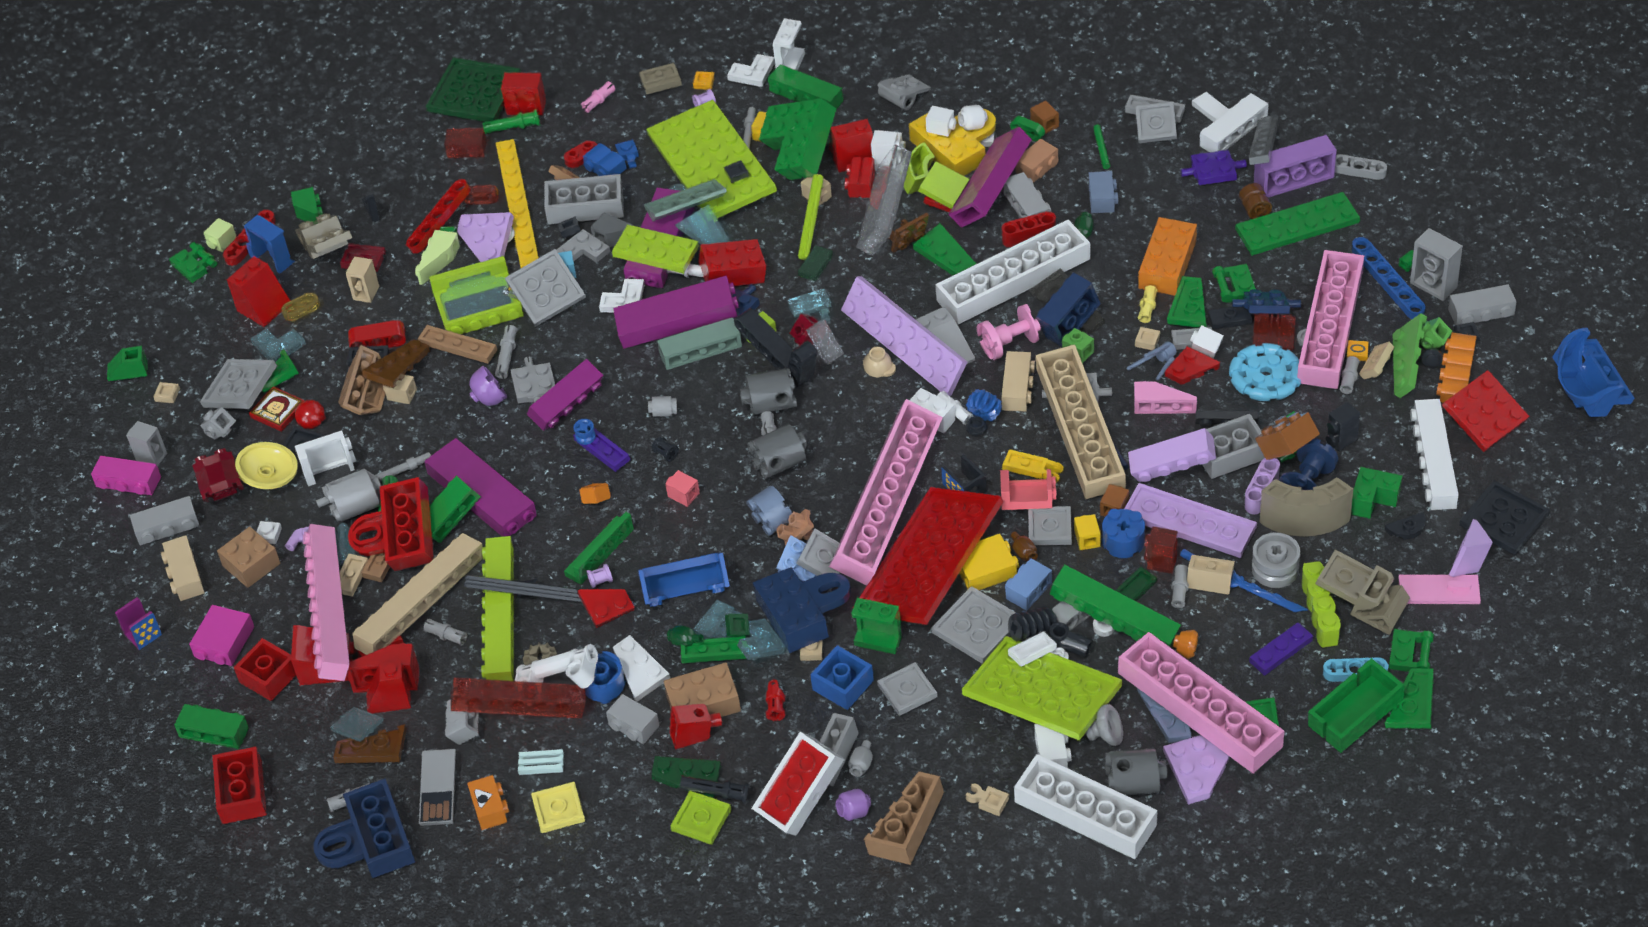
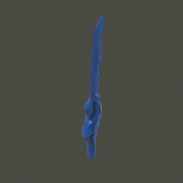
M1183 549L1180 554L1181 557L1186 558L1188 561H1190L1192 555H1195L1186 549ZM1233 570L1230 587L1239 586L1293 612L1308 610L1286 600L1278 593L1272 594L1261 589L1255 583L1245 581L1243 576H1239Z

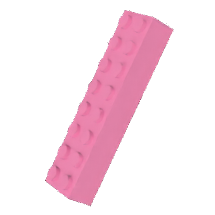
M1324 250L1298 365L1297 378L1301 380V384L1338 389L1363 273L1364 255Z
M1148 632L1119 656L1118 674L1251 773L1258 770L1283 747V729Z

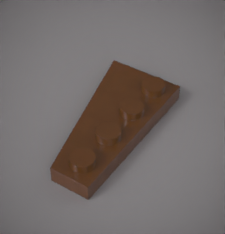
M411 340L409 343L397 348L392 353L363 369L362 376L394 389L397 386V381H402L407 371L410 372L413 369V365L419 363L429 353V345L419 340Z

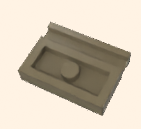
M674 63L639 72L646 94L682 85Z

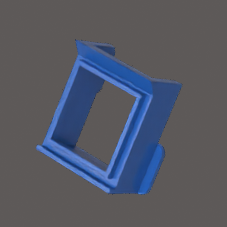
M256 215L244 225L249 240L246 246L251 258L253 256L258 258L268 250L273 257L279 274L295 262L289 258L290 254L284 238V230L260 215Z

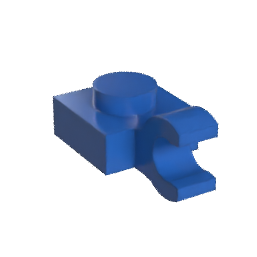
M630 140L615 144L617 153L627 161L629 169L637 167L635 158L639 157L634 141Z

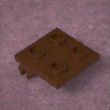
M927 212L910 222L906 219L901 220V227L896 229L895 232L890 228L885 229L886 237L893 242L891 247L893 253L897 250L905 249L910 243L918 241L925 235L929 218Z

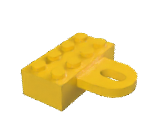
M983 109L987 113V121L984 126L977 130H965L959 125L957 115L954 117L956 119L955 129L951 130L947 137L927 132V113L909 123L910 141L916 146L925 142L935 156L934 162L937 161L965 176L977 169L984 158L985 147L980 141L993 134L996 128V119L990 111Z

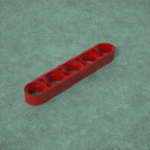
M460 179L454 182L409 237L406 245L413 254L424 250L434 231L440 230V227L446 223L470 193L471 188L466 180Z

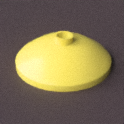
M259 442L245 447L237 455L235 461L240 479L246 484L259 489L282 487L288 484L297 473V459L295 455L285 446L272 442Z

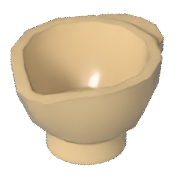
M881 347L872 348L863 360L864 370L870 376L888 377L892 376L896 371L891 357Z

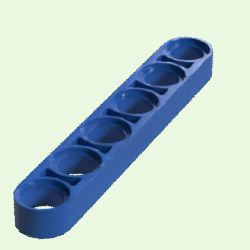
M1364 237L1354 239L1352 242V253L1364 255L1363 266L1407 317L1413 319L1420 313L1424 315V303L1373 244ZM1364 245L1366 248L1358 249L1356 246ZM1374 257L1377 260L1372 262L1368 261L1367 258ZM1386 270L1388 273L1380 274L1377 271ZM1395 282L1399 285L1396 287H1392L1389 285V283ZM1401 295H1407V296H1409L1410 298H1409V299H1401L1399 296H1401ZM1419 308L1421 311L1413 312L1410 309Z

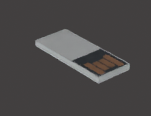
M455 749L422 751L420 826L453 824Z

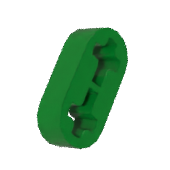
M1016 116L1010 123L1011 130L1020 127L1032 141L1037 142L1045 135V129L1042 125L1022 116Z

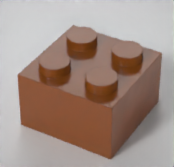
M1295 412L1288 417L1286 415L1281 416L1275 420V425L1263 428L1261 430L1262 434L1257 436L1255 440L1266 460L1293 454L1320 433L1309 412L1302 414Z

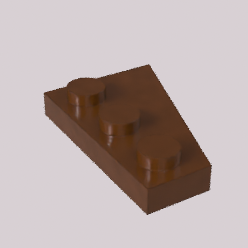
M405 724L397 726V730L386 732V729L378 731L377 735L369 737L360 735L337 741L333 756L334 762H400L406 735Z

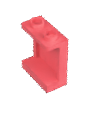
M1047 469L1046 479L1009 481V470H1000L1002 510L1052 508V500H1056L1055 476H1051V469Z

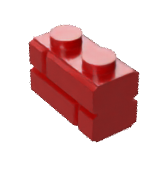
M853 157L851 164L847 165V176L849 178H845V189H848L850 197H871L875 175V159L873 157Z

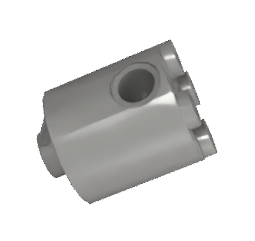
M366 469L346 475L322 487L326 499H328L329 503H332L329 508L337 522L345 521L380 506V482L375 475Z

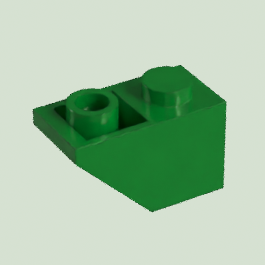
M313 187L291 192L297 218L305 222L317 221L316 217L322 215L323 212L321 206L318 207V205H321L319 194L314 193Z
M143 347L122 348L108 363L107 380L115 381L147 376L148 361Z

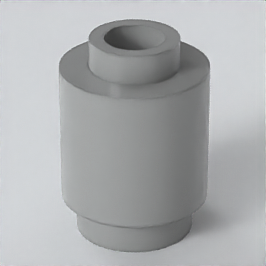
M671 396L652 397V401H648V413H652L653 417L677 414L676 398H671Z

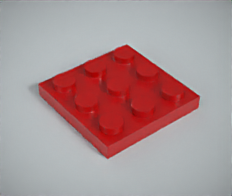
M1488 370L1442 404L1445 410L1483 452L1530 417Z

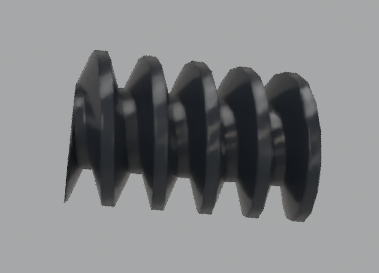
M1047 606L1026 612L1014 613L1008 621L1009 634L1014 641L1024 640L1028 637L1031 638L1043 631L1047 634L1050 631V626L1057 622V618L1053 610Z

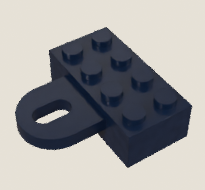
M790 567L753 582L756 601L789 653L828 638L826 620L822 613L843 605L851 595L848 579L838 573H824L801 582L793 568ZM833 587H839L838 589L831 591L829 593L821 594V592L831 589Z
M386 779L344 793L343 797L351 819L322 830L317 835L313 846L317 860L326 867L339 868L365 859L372 878L415 863ZM341 841L347 842L342 848L331 852L325 851L330 845Z

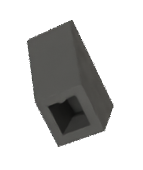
M603 213L591 226V232L594 237L612 247L616 245L626 226L634 225L622 221L615 216Z

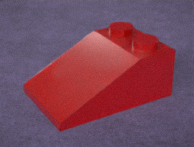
M406 643L391 644L349 662L347 675L353 693L368 692L379 663L399 660L402 662L410 690H418L420 668L413 645Z

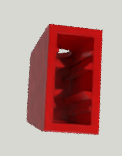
M705 704L671 707L669 733L675 749L708 740L711 727L722 725L720 713L709 714Z

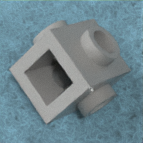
M220 407L215 411H208L203 417L205 421L200 426L204 429V433L215 440L220 436L224 438L232 430L230 427L236 420Z

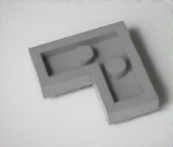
M582 229L556 251L558 253L572 251L573 261L584 254L597 263L610 253V247Z

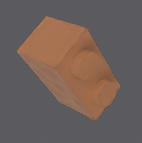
M1039 139L1023 153L1016 165V173L1024 172L1034 183L1037 179L1043 177L1048 170L1057 165L1058 149Z

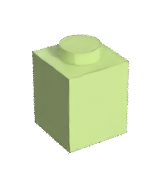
M219 218L204 231L206 244L211 249L221 252L236 239L233 225Z

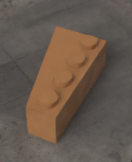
M923 772L916 774L903 790L901 798L890 806V811L884 819L881 818L876 823L875 830L871 834L868 833L864 838L869 855L911 865L944 794L940 776Z

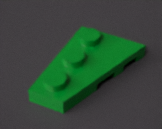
M1182 276L1167 317L1168 324L1191 327L1204 326L1207 328L1201 278Z

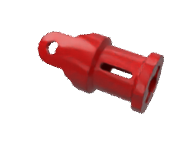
M777 680L769 681L766 692V702L768 703L766 718L772 721H780L785 717V710L783 709L785 694L779 688Z

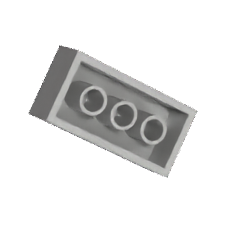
M620 174L545 181V212L548 224L561 223L575 216L578 221L598 220L603 213L617 218L624 217L623 187Z

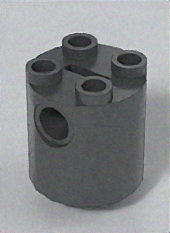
M789 368L745 376L746 386L740 389L742 405H750L752 415L762 414L765 411L773 412L797 407L796 397L793 395V389H795L794 381Z
M790 424L747 443L750 453L754 456L752 464L756 470L760 469L764 479L806 461V439L802 432L796 433Z
M1155 747L1109 751V753H1105V773L1108 775V788L1126 796L1160 792V779L1167 778V768L1165 760H1157Z

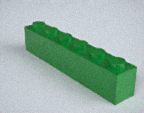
M1065 564L1050 591V595L1056 600L1066 602L1077 611L1091 615L1096 621L1110 625L1114 630L1131 636L1135 641L1140 640L1149 632L1170 647L1181 624Z

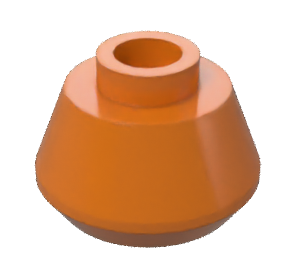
M1195 630L1181 631L1180 635L1176 634L1173 647L1177 648V653L1186 659L1194 657L1199 634Z

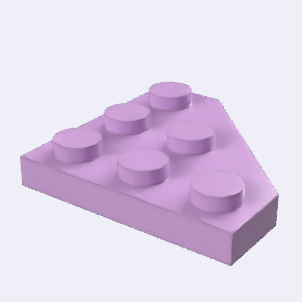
M511 212L461 215L457 232L480 262L505 255L514 216Z
M1202 735L1163 746V752L1187 803L1192 804L1210 798L1217 780L1219 781L1230 756Z

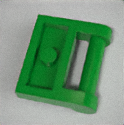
M1247 264L1226 268L1217 266L1212 270L1213 276L1217 279L1221 290V299L1225 303L1232 302V299H1243L1244 292L1256 289ZM1225 277H1229L1234 292L1228 289Z
M1394 629L1389 669L1409 672L1410 669H1430L1428 661L1430 644L1433 642L1434 634L1430 631L1414 632ZM1415 642L1422 643L1419 662H1412Z

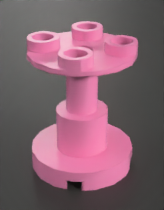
M1027 304L1018 306L1017 316L1019 322L1010 326L1002 324L994 328L989 321H983L977 325L978 336L982 335L983 338L980 344L990 359L997 360L1003 356L1002 346L1011 343L1012 337L1024 333L1032 343L1039 341L1038 331L1041 330L1038 320L1033 319L1031 316V311Z

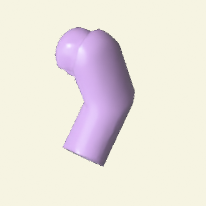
M309 527L295 530L285 544L286 549L294 551L298 543L303 542L304 532H308Z

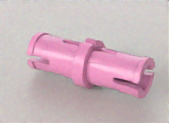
M608 81L599 90L593 91L592 95L581 103L582 108L584 109L587 106L585 111L589 113L595 106L602 104L605 98L616 90L614 85L610 87L612 83Z

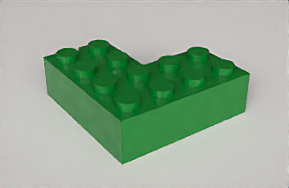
M822 98L768 107L759 140L773 150L780 149L774 170L789 180L801 179L802 177L809 178L817 174L836 112L835 107Z

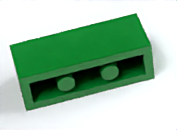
M457 475L429 506L432 538L439 543L443 541L481 497Z
M184 704L174 724L180 738L235 749L240 748L249 729L245 716L239 713H228L219 709H208L199 705Z

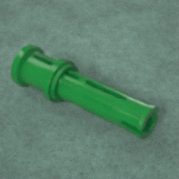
M535 109L533 112L524 114L520 112L517 116L483 122L484 132L487 134L517 127L524 129L525 126L535 124L539 126L538 111Z

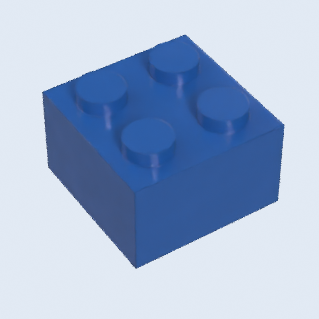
M838 645L811 674L812 690L846 710L853 705L874 681L872 665Z

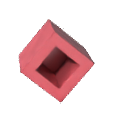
M679 470L669 477L666 482L668 497L687 507L700 494L698 480Z

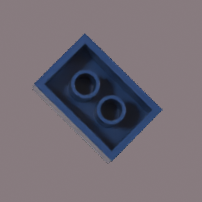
M1073 272L1064 281L1061 288L1051 296L1050 301L1039 310L1036 318L1045 337L1062 347L1063 337L1074 328L1079 330L1101 303L1093 284Z

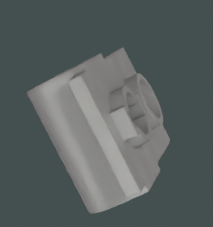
M910 75L880 81L878 83V94L903 110H909L915 102L916 95L929 91L931 87ZM907 99H910V104L906 106Z

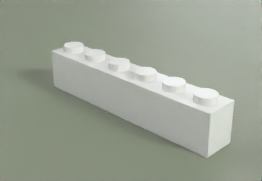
M1440 399L1415 400L1414 409L1410 410L1411 421H1415L1413 434L1414 437L1418 438V441H1416V451L1421 454V457H1419V467L1424 470V473H1422V484L1427 487L1425 489V500L1430 503L1431 510L1457 509L1458 491Z

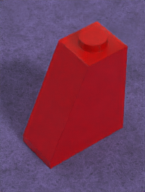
M401 660L379 663L367 692V713L374 714L411 708L410 688Z

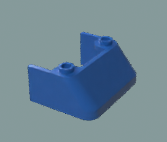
M722 552L638 570L644 602L649 604L650 607L662 605V600L705 590H712V593L725 591L724 587H730Z

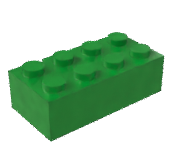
M1371 658L1357 670V675L1353 673L1308 711V726L1322 738L1326 736V741L1342 753L1404 700V684Z

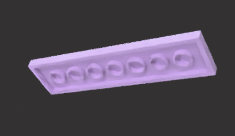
M857 276L841 311L940 392L945 391L951 396L967 361L862 276Z

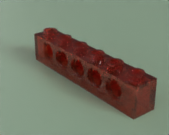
M453 678L450 711L582 718L586 703L585 688H580L574 684Z

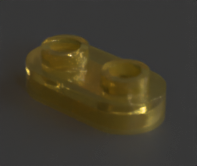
M306 293L287 302L282 307L283 317L288 321H294L317 310L320 305L318 296L314 293Z

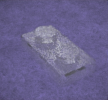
M825 319L820 320L806 330L825 364H830L844 354Z

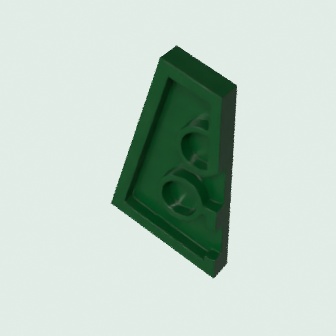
M655 756L651 776L652 780L673 788H680L682 775L718 782L721 761ZM696 792L713 799L716 797L714 794Z

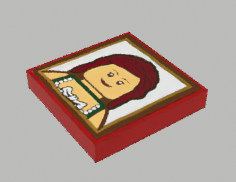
M272 387L249 412L250 418L282 432L294 419L296 408L304 400Z

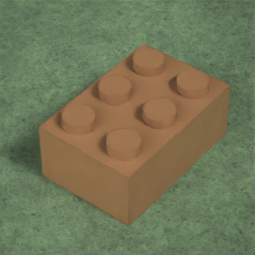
M727 663L663 681L670 708L680 705L705 704L709 714L719 712L721 717L741 711L739 697Z

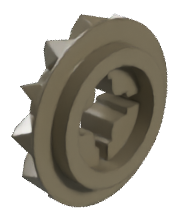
M538 642L536 646L530 645L529 650L524 651V665L526 666L532 664L535 660H539L537 658L539 653H542V659L557 655V652L548 642L546 644Z

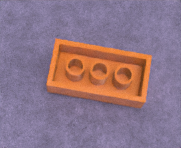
M1158 218L1139 270L1138 289L1145 290L1146 286L1151 285L1155 286L1159 293L1176 295L1197 240V224Z

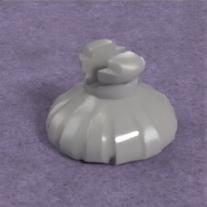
M1110 704L1103 705L1098 710L1097 719L1086 731L1089 740L1094 741L1098 737H1102L1104 741L1113 746L1119 745L1122 742L1124 731L1117 710Z

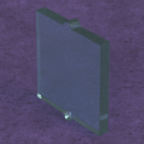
M353 707L344 716H340V719L330 728L333 732L360 742L369 733L374 732V729L383 722V718Z

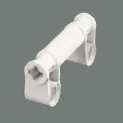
M589 644L580 650L572 649L569 652L549 658L535 660L532 664L526 666L519 665L516 669L513 690L528 704H532L541 696L544 677L564 671L580 688H586L592 684L595 678L594 674L598 660L597 650L592 644Z

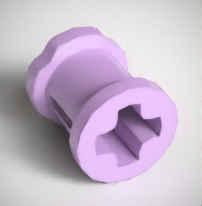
M711 89L698 96H692L695 107L712 99L716 103Z
M604 564L602 568L586 571L592 588L606 581L609 583L613 582L607 564Z

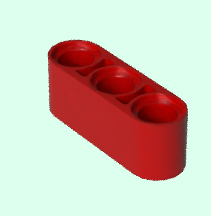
M1047 211L1004 223L1002 225L1003 245L1011 248L1056 226V215Z
M393 320L353 327L348 331L349 347L388 345L389 348L402 346L406 342L404 323Z

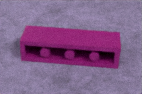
M585 359L529 407L527 415L543 431L548 427L553 428L559 422V418L562 415L567 416L573 410V406L576 403L581 404L588 397L587 394L589 392H595L600 388L603 374Z

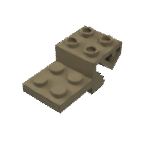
M330 213L316 217L317 221L303 222L299 224L300 228L295 230L301 244L308 251L311 259L347 245V240L352 238L350 231L341 228L337 216L330 215Z
M1337 550L1333 552L1316 581V585L1354 604L1350 615L1388 635L1391 634L1410 599L1402 585L1391 586L1394 580L1391 572L1378 565L1373 570Z

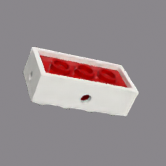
M800 732L752 809L784 832L796 836L845 759L812 736Z

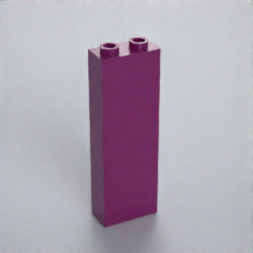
M1020 127L1003 134L993 141L948 214L961 228L986 216L1032 139Z
M657 188L652 201L680 191ZM695 206L656 221H652L649 214L646 213L641 228L683 237ZM627 260L624 267L625 279H644V284L651 287L663 288L669 274L667 269Z
M727 276L614 307L618 336L623 349L728 318L738 317L736 309L739 308L736 296L733 297V294H736L733 282L729 283Z
M456 438L424 461L428 475L444 488L457 475L475 490L481 497L470 510L502 537L515 534L521 527L531 522L537 516L533 501Z

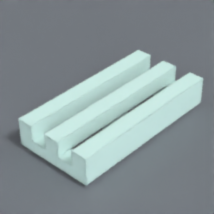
M563 749L519 752V775L563 772Z

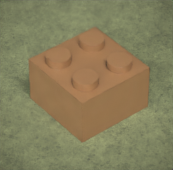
M251 527L245 529L217 550L222 566L247 588L280 564L276 549Z

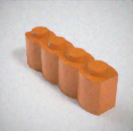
M1452 332L1451 339H1447L1445 350H1448V353H1444L1442 365L1446 366L1441 368L1439 380H1443V382L1438 383L1436 394L1440 396V402L1444 403L1469 384L1476 336Z

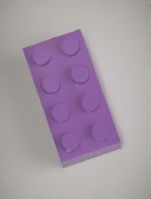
M1324 135L1272 151L1270 162L1255 164L1254 183H1259L1263 187L1266 196L1272 197L1334 178L1336 148L1328 136Z

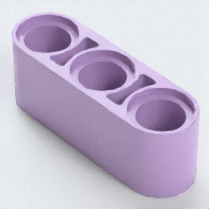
M1264 458L1261 461L1245 492L1244 507L1248 513H1260L1261 491L1275 479L1279 480L1280 462L1278 459L1266 460Z

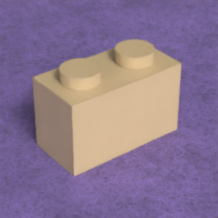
M354 257L346 272L353 300L371 303L379 288L372 259Z

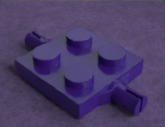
M1229 150L1191 155L1192 168L1181 169L1182 177L1193 175L1197 179L1198 185L1237 180L1235 169L1246 168L1247 164L1246 160L1234 161L1230 156Z

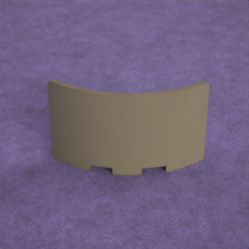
M1337 477L1329 483L1313 487V490H1301V487L1290 486L1275 479L1261 491L1260 523L1273 531L1292 536H1316L1332 532L1350 521L1353 488Z

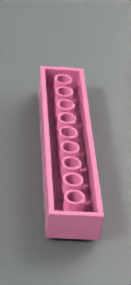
M907 399L905 400L895 418L830 563V568L868 585L877 570L943 417Z

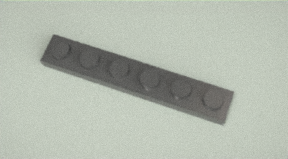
M1266 116L1258 120L1249 155L1250 165L1270 162L1279 125L1277 117Z

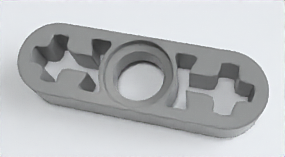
M1338 154L1335 161V173L1381 180L1386 177L1387 165L1378 160ZM1361 165L1364 168L1356 169L1354 166Z

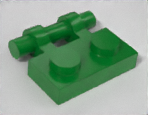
M195 242L190 244L191 252L183 249L169 258L170 264L191 283L207 274L206 267L211 266L214 268L217 266L214 256L211 253L205 252V248Z

